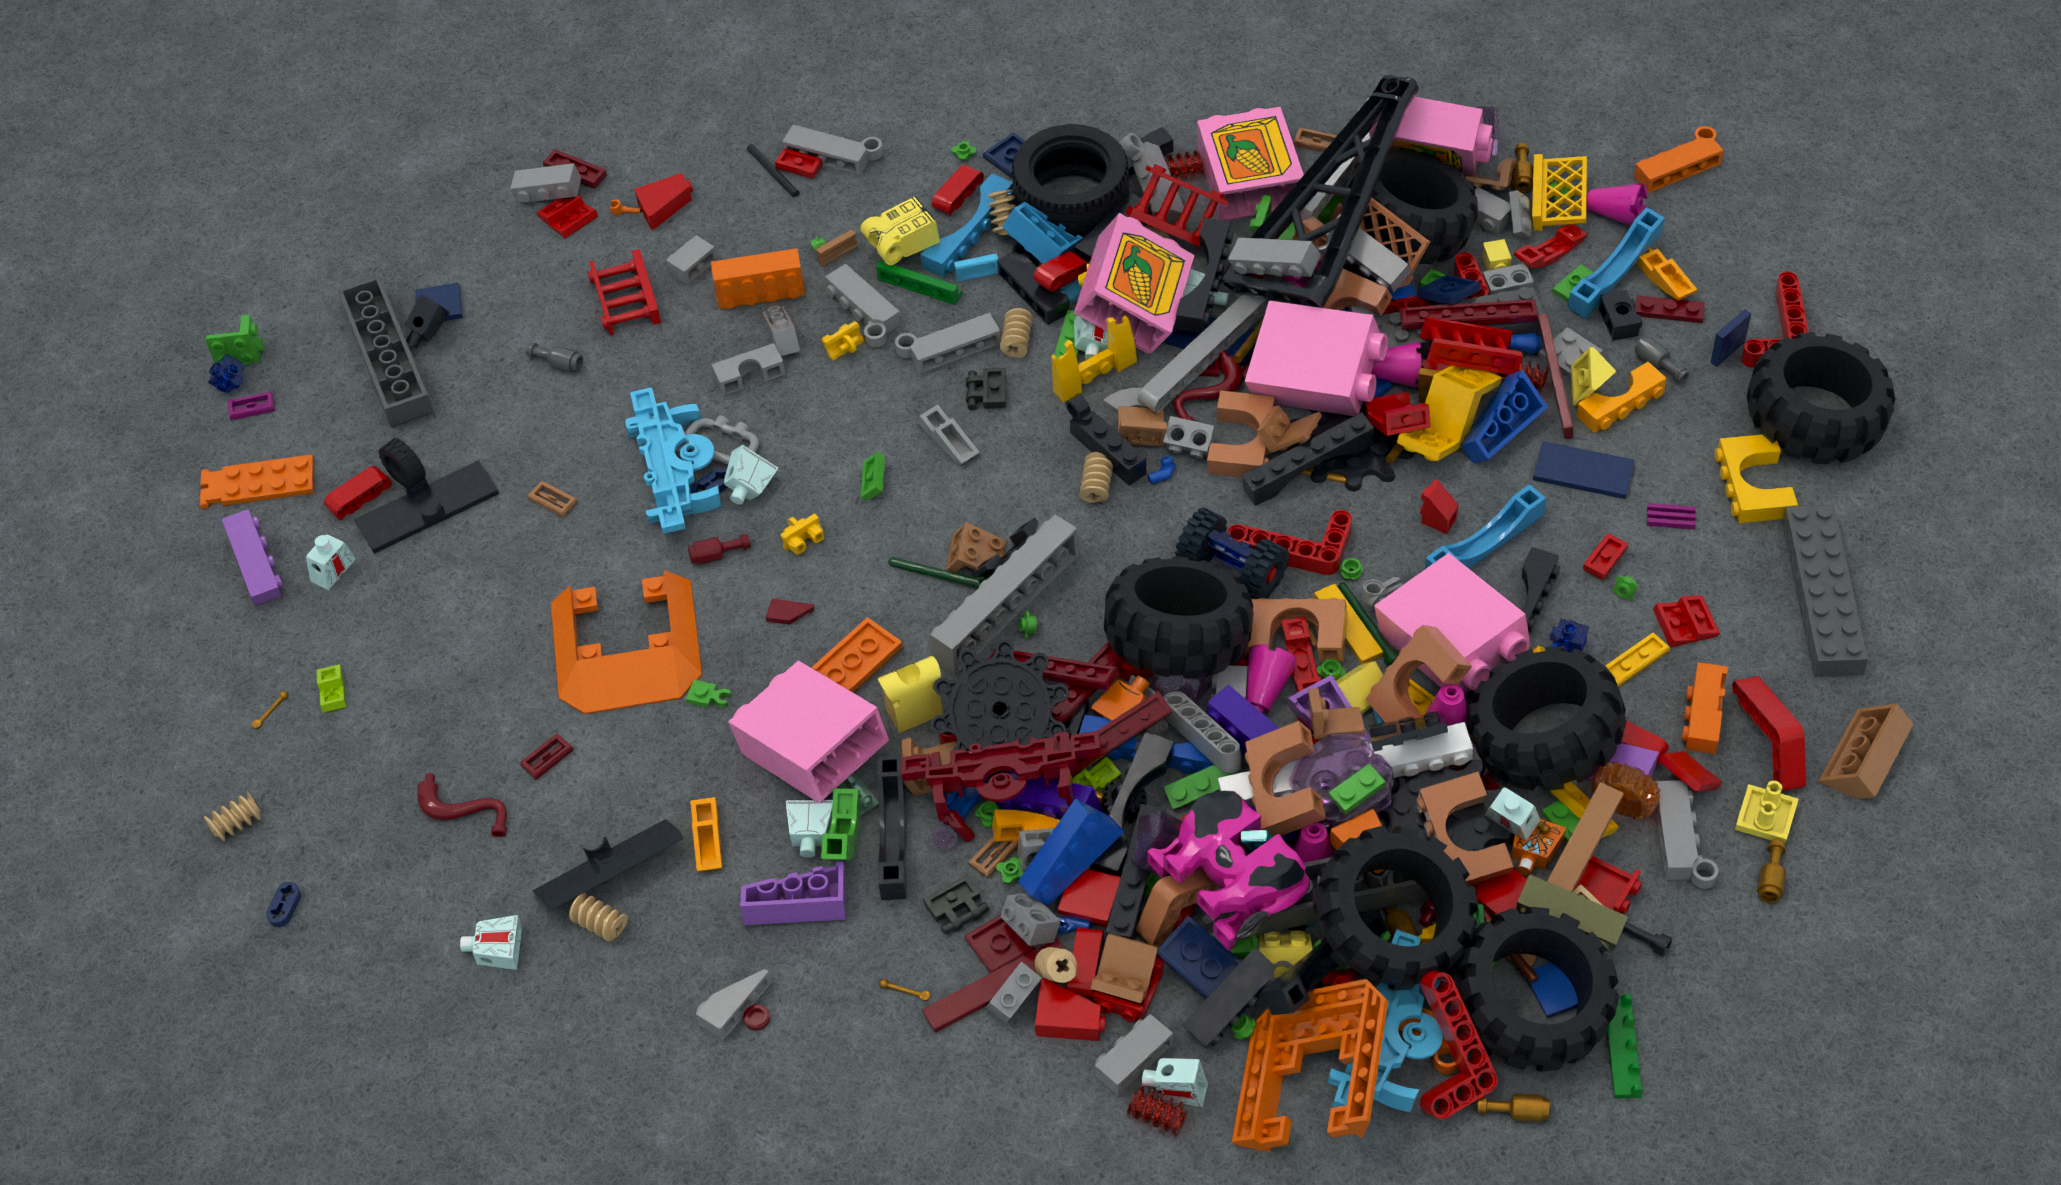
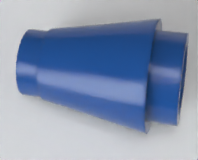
M1535 333L1512 335L1508 348L1533 355L1541 349V337Z

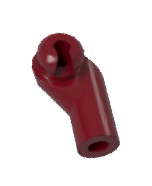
M949 809L943 823L948 826L950 825L965 842L973 840L975 833L968 827L958 811Z

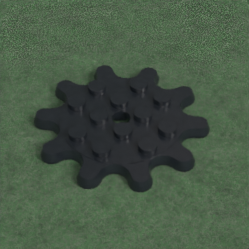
M1361 406L1360 413L1362 412L1366 417V407ZM1310 410L1312 414L1320 412L1322 415L1317 423L1318 426L1310 434V439L1354 416ZM1294 418L1290 420V423H1293L1300 419ZM1374 427L1375 445L1357 454L1336 456L1315 464V468L1310 474V479L1315 483H1323L1327 480V476L1330 473L1343 475L1346 479L1345 488L1353 492L1361 489L1362 479L1367 475H1375L1383 482L1393 481L1396 475L1390 467V463L1386 461V457L1396 445L1401 433L1387 436ZM1403 449L1398 458L1412 459L1415 456V452Z
M1007 639L998 641L994 656L988 660L980 659L971 649L962 650L959 654V662L963 667L961 677L957 680L939 678L934 683V691L939 696L946 698L949 706L945 713L937 715L932 719V730L938 734L945 732L953 733L957 738V744L953 750L964 749L966 751H969L970 745L975 743L980 744L982 749L990 745L1013 743L1016 739H1019L1020 745H1027L1030 743L1031 737L1035 739L1054 737L1056 733L1066 732L1065 725L1052 717L1051 711L1055 704L1063 702L1068 698L1069 690L1064 684L1048 685L1043 681L1042 674L1049 665V659L1046 654L1038 652L1028 661L1020 662L1015 659L1013 654L1014 646ZM999 703L1007 706L1006 713L1001 716L995 715L993 711L994 707ZM1004 771L995 772L989 775V777L991 778L996 774L1004 773Z
M1472 760L1460 771L1444 766L1437 771L1427 770L1414 776L1396 777L1394 780L1398 784L1397 792L1392 796H1374L1370 806L1376 813L1386 816L1388 819L1387 831H1393L1396 825L1418 829L1417 837L1427 840L1429 836L1424 826V822H1427L1424 812L1420 813L1416 804V798H1418L1420 789L1475 772H1479L1480 777H1482L1485 772V766L1479 760ZM1503 788L1491 791L1485 790L1487 796L1484 802L1457 810L1449 816V820L1446 822V832L1454 845L1466 851H1479L1487 848L1492 843L1508 844L1512 841L1514 836L1512 832L1485 816Z

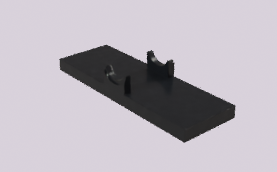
M478 460L428 484L424 477L417 486L404 487L406 495L354 520L375 554L498 495L499 492Z
M666 819L612 848L604 836L603 842L598 848L593 850L583 848L588 861L532 891L536 899L549 912L681 841L683 836L680 830Z

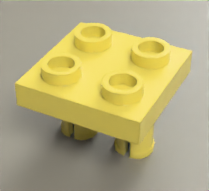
M1777 781L1768 782L1766 789L1748 784L1735 830L1767 840L1778 839L1786 844L1799 799L1781 794L1782 785Z

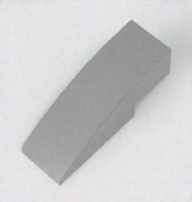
M938 404L920 415L918 420L920 427L959 465H963L979 455L978 449L953 418L949 419Z

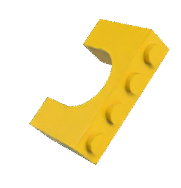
M1762 434L1720 438L1718 448H1715L1716 462H1721L1720 477L1722 480H1726L1727 483L1725 486L1726 497L1732 499L1731 514L1732 516H1737L1738 523L1783 519L1786 506H1798L1793 487L1759 489L1749 485L1742 478L1740 472L1745 468L1777 464L1779 461L1781 450L1778 441L1772 444Z

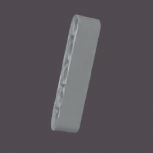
M1175 691L1168 693L1164 697V700L1173 712L1166 717L1167 721L1224 773H1234L1241 769L1240 746L1231 735L1184 693Z

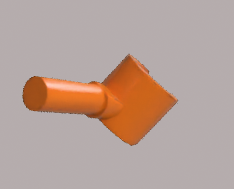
M618 199L612 200V207H609L613 215H620L626 212L640 213L641 210L640 208L622 206Z

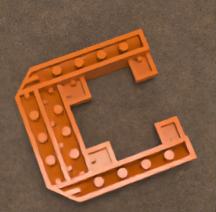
M664 570L665 576L642 579L645 603L668 601L671 632L648 635L649 649L603 656L601 643L579 646L576 614L598 611L596 588L571 590L569 585L551 602L559 699L583 714L681 699L690 689L693 680H698L702 676L691 580Z
M1367 979L1314 989L1310 1000L1296 1012L1272 1015L1269 1008H1267L1256 1020V1026L1253 1028L1254 1031L1250 1037L1232 1143L1234 1145L1270 1152L1273 1147L1288 1145L1292 1120L1287 1116L1276 1117L1283 1076L1300 1073L1303 1055L1340 1049L1339 1060L1343 1064L1353 1063L1347 1105L1331 1108L1327 1133L1333 1138L1353 1134L1358 1135L1361 1139L1363 1138L1371 1118L1388 1000Z

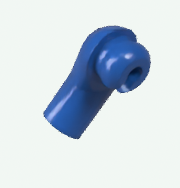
M1165 456L1161 459L1162 465L1159 471L1147 475L1151 485L1171 478L1175 469V463L1171 456Z
M1070 916L1058 917L1061 922L1057 932L1060 934L1075 931L1078 927L1088 929L1093 927V922Z

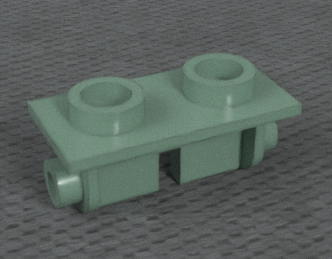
M855 772L837 787L838 789L860 790L859 816L879 805L877 799Z

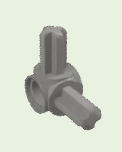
M1393 577L1383 583L1375 579L1364 582L1360 601L1361 606L1367 611H1375L1374 605L1403 585L1401 579Z

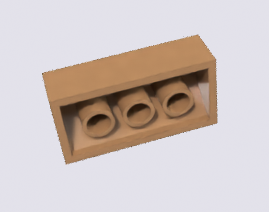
M1897 703L1857 709L1819 782L1856 799L1875 797L1885 777L1888 775L1895 758L1898 756L1904 741L1908 737L1913 726L1912 721Z

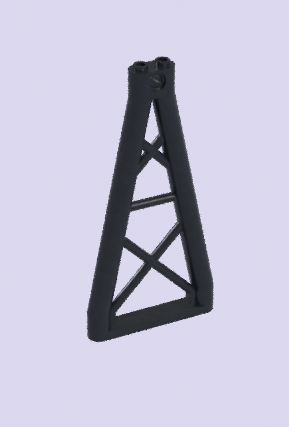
M1391 74L1384 75L1369 99L1251 236V238L1278 240L1292 222L1295 226L1298 237L1296 240L1312 242L1334 230L1319 270L1316 272V269H1314L1306 287L1302 288L1251 277L1253 273L1240 274L1235 271L1230 263L1219 280V283L1225 289L1234 293L1276 302L1319 308L1325 306L1337 285L1404 114L1419 90L1417 82L1413 78L1398 77ZM1377 123L1372 138L1362 142V139ZM1358 156L1360 168L1351 189L1325 184L1342 163ZM1317 192L1347 197L1340 217L1308 234L1305 233L1300 213Z

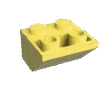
M1278 931L1259 935V951L1273 964L1279 961H1287L1294 965L1313 950L1311 935L1306 934L1304 931H1291L1290 934H1280ZM1283 966L1277 967L1274 971L1275 979L1286 972L1288 968Z

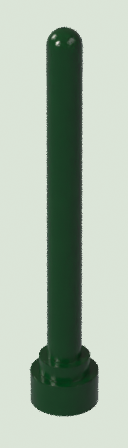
M894 557L888 560L889 565L892 567L976 587L977 589L984 580H988L991 577L975 578Z
M1340 583L1338 589L1382 649L1385 665L1387 667L1392 665L1399 656L1400 651L1390 647L1346 583Z

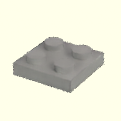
M1568 327L1553 339L1560 371L1570 378L1571 364L1589 347H1594L1601 355L1603 352L1602 349ZM1542 348L1538 352V357L1546 361L1544 348Z

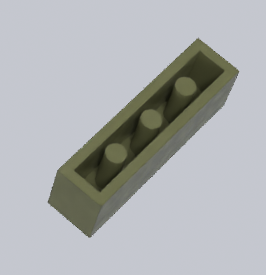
M1530 874L1516 906L1520 913H1524L1526 907L1549 908V915L1560 918L1562 913H1565L1579 920L1578 928L1586 935L1593 931L1605 946V951L1609 949L1615 950L1628 919V916Z

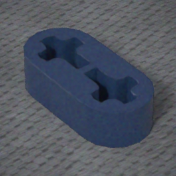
M723 468L716 469L696 481L691 487L692 494L697 493L700 489L704 491L718 486L719 492L727 489L728 487L724 484V480H717L719 477L725 479L727 470Z
M285 882L277 888L266 912L267 919L272 926L283 927L291 920L301 898V892L296 883ZM292 890L294 894H289L286 899L284 893H289ZM282 909L284 915L278 916V918L275 919L274 914L278 915Z

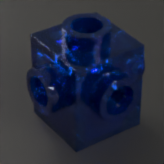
M225 354L211 366L209 370L211 376L208 383L224 393H229L234 388L238 389L243 381L241 375L245 364Z
M1561 618L1558 627L1553 626L1549 640L1553 641L1552 647L1562 646L1569 653L1574 649L1583 652L1587 642L1589 626Z

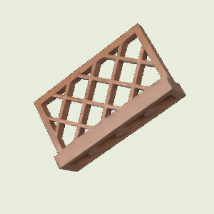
M1371 197L1369 202L1370 213H1366L1364 216L1371 215L1373 228L1365 230L1364 220H1362L1359 228L1364 232L1374 231L1376 240L1382 245L1391 243L1392 252L1399 258L1408 256L1411 273L1398 288L1410 285L1414 278L1412 274L1429 246L1430 241ZM1382 213L1385 216L1386 226L1379 227L1376 214ZM1394 226L1402 228L1404 238L1395 239ZM1388 228L1390 241L1382 242L1379 229ZM1410 239H1416L1422 244L1418 252L1412 253ZM1405 241L1407 254L1399 255L1396 242Z

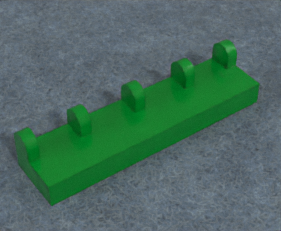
M879 261L876 266L879 281L956 305L963 294V291L959 290L957 285L902 267L888 265L883 261Z
M1623 994L1621 996V999L1618 1001L1616 1015L1610 1022L1609 1029L1607 1030L1614 1098H1642L1643 1094L1631 994Z

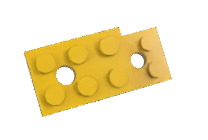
M1450 366L1434 374L1425 402L1429 405L1431 428L1401 433L1397 443L1404 446V449L1407 451L1423 454L1430 461H1439L1462 448L1460 445L1471 430L1481 396L1500 386L1502 377L1488 371Z

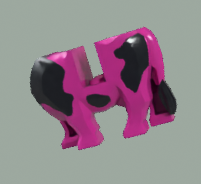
M1215 791L1205 794L1195 801L1181 825L1179 837L1165 849L1151 848L1147 851V862L1161 878H1164L1169 873L1179 884L1201 866L1211 881L1222 888L1216 891H1199L1197 893V904L1212 920L1216 919L1221 913L1236 911L1231 917L1219 919L1214 923L1213 933L1215 937L1230 951L1237 940L1252 937L1260 929L1267 917L1292 906L1301 899L1310 887V879L1305 873V865L1298 854L1284 842L1279 834L1246 856L1245 852L1248 849L1241 841V831L1261 830V815L1253 811L1235 791Z

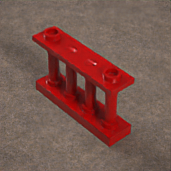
M1154 164L1153 167L1147 165L1145 169L1153 174L1139 205L1136 204L1135 208L1129 205L1125 213L1132 218L1200 247V231L1204 218L1212 219L1218 203L1228 205L1229 202L1223 199L1224 194L1215 190L1209 193L1166 174V169ZM1160 177L1172 181L1159 212L1155 216L1148 214L1147 206ZM1181 185L1192 191L1178 222L1175 221L1173 225L1166 222L1168 219L1166 216ZM1199 194L1211 200L1197 230L1191 233L1186 230L1187 226L1185 225Z
M640 249L631 251L633 260H629L630 263L596 271L594 261H589L591 270L587 271L590 284L595 283L604 316H601L603 329H608L610 336L614 335L612 327L614 324L646 317V319L651 318L653 325L661 323ZM630 271L632 273L637 272V275H634V278L603 286L599 282V279ZM635 286L642 288V290H639V293L605 301L603 295ZM640 301L647 304L638 310L609 316L608 309Z
M1425 317L1419 336L1420 339L1432 340L1427 357L1431 363L1509 375L1518 372L1523 357L1520 351L1508 350L1513 334L1512 330Z

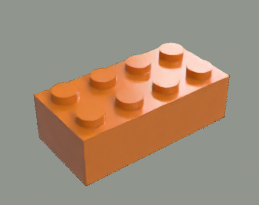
M798 248L711 261L719 309H732L735 306L741 305L752 306L761 302H775L780 299H796L799 296H805Z

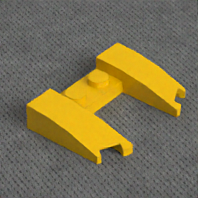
M1126 315L1122 318V324H1116V320L1113 317L1107 319L1108 348L1078 364L1074 345L1070 340L1064 343L1066 346V353L1064 355H1061L1059 358L1054 354L1051 356L1053 392L1063 403L1076 394L1082 393L1081 385L1090 383L1094 377L1108 373L1113 367L1120 372L1137 362L1134 337Z

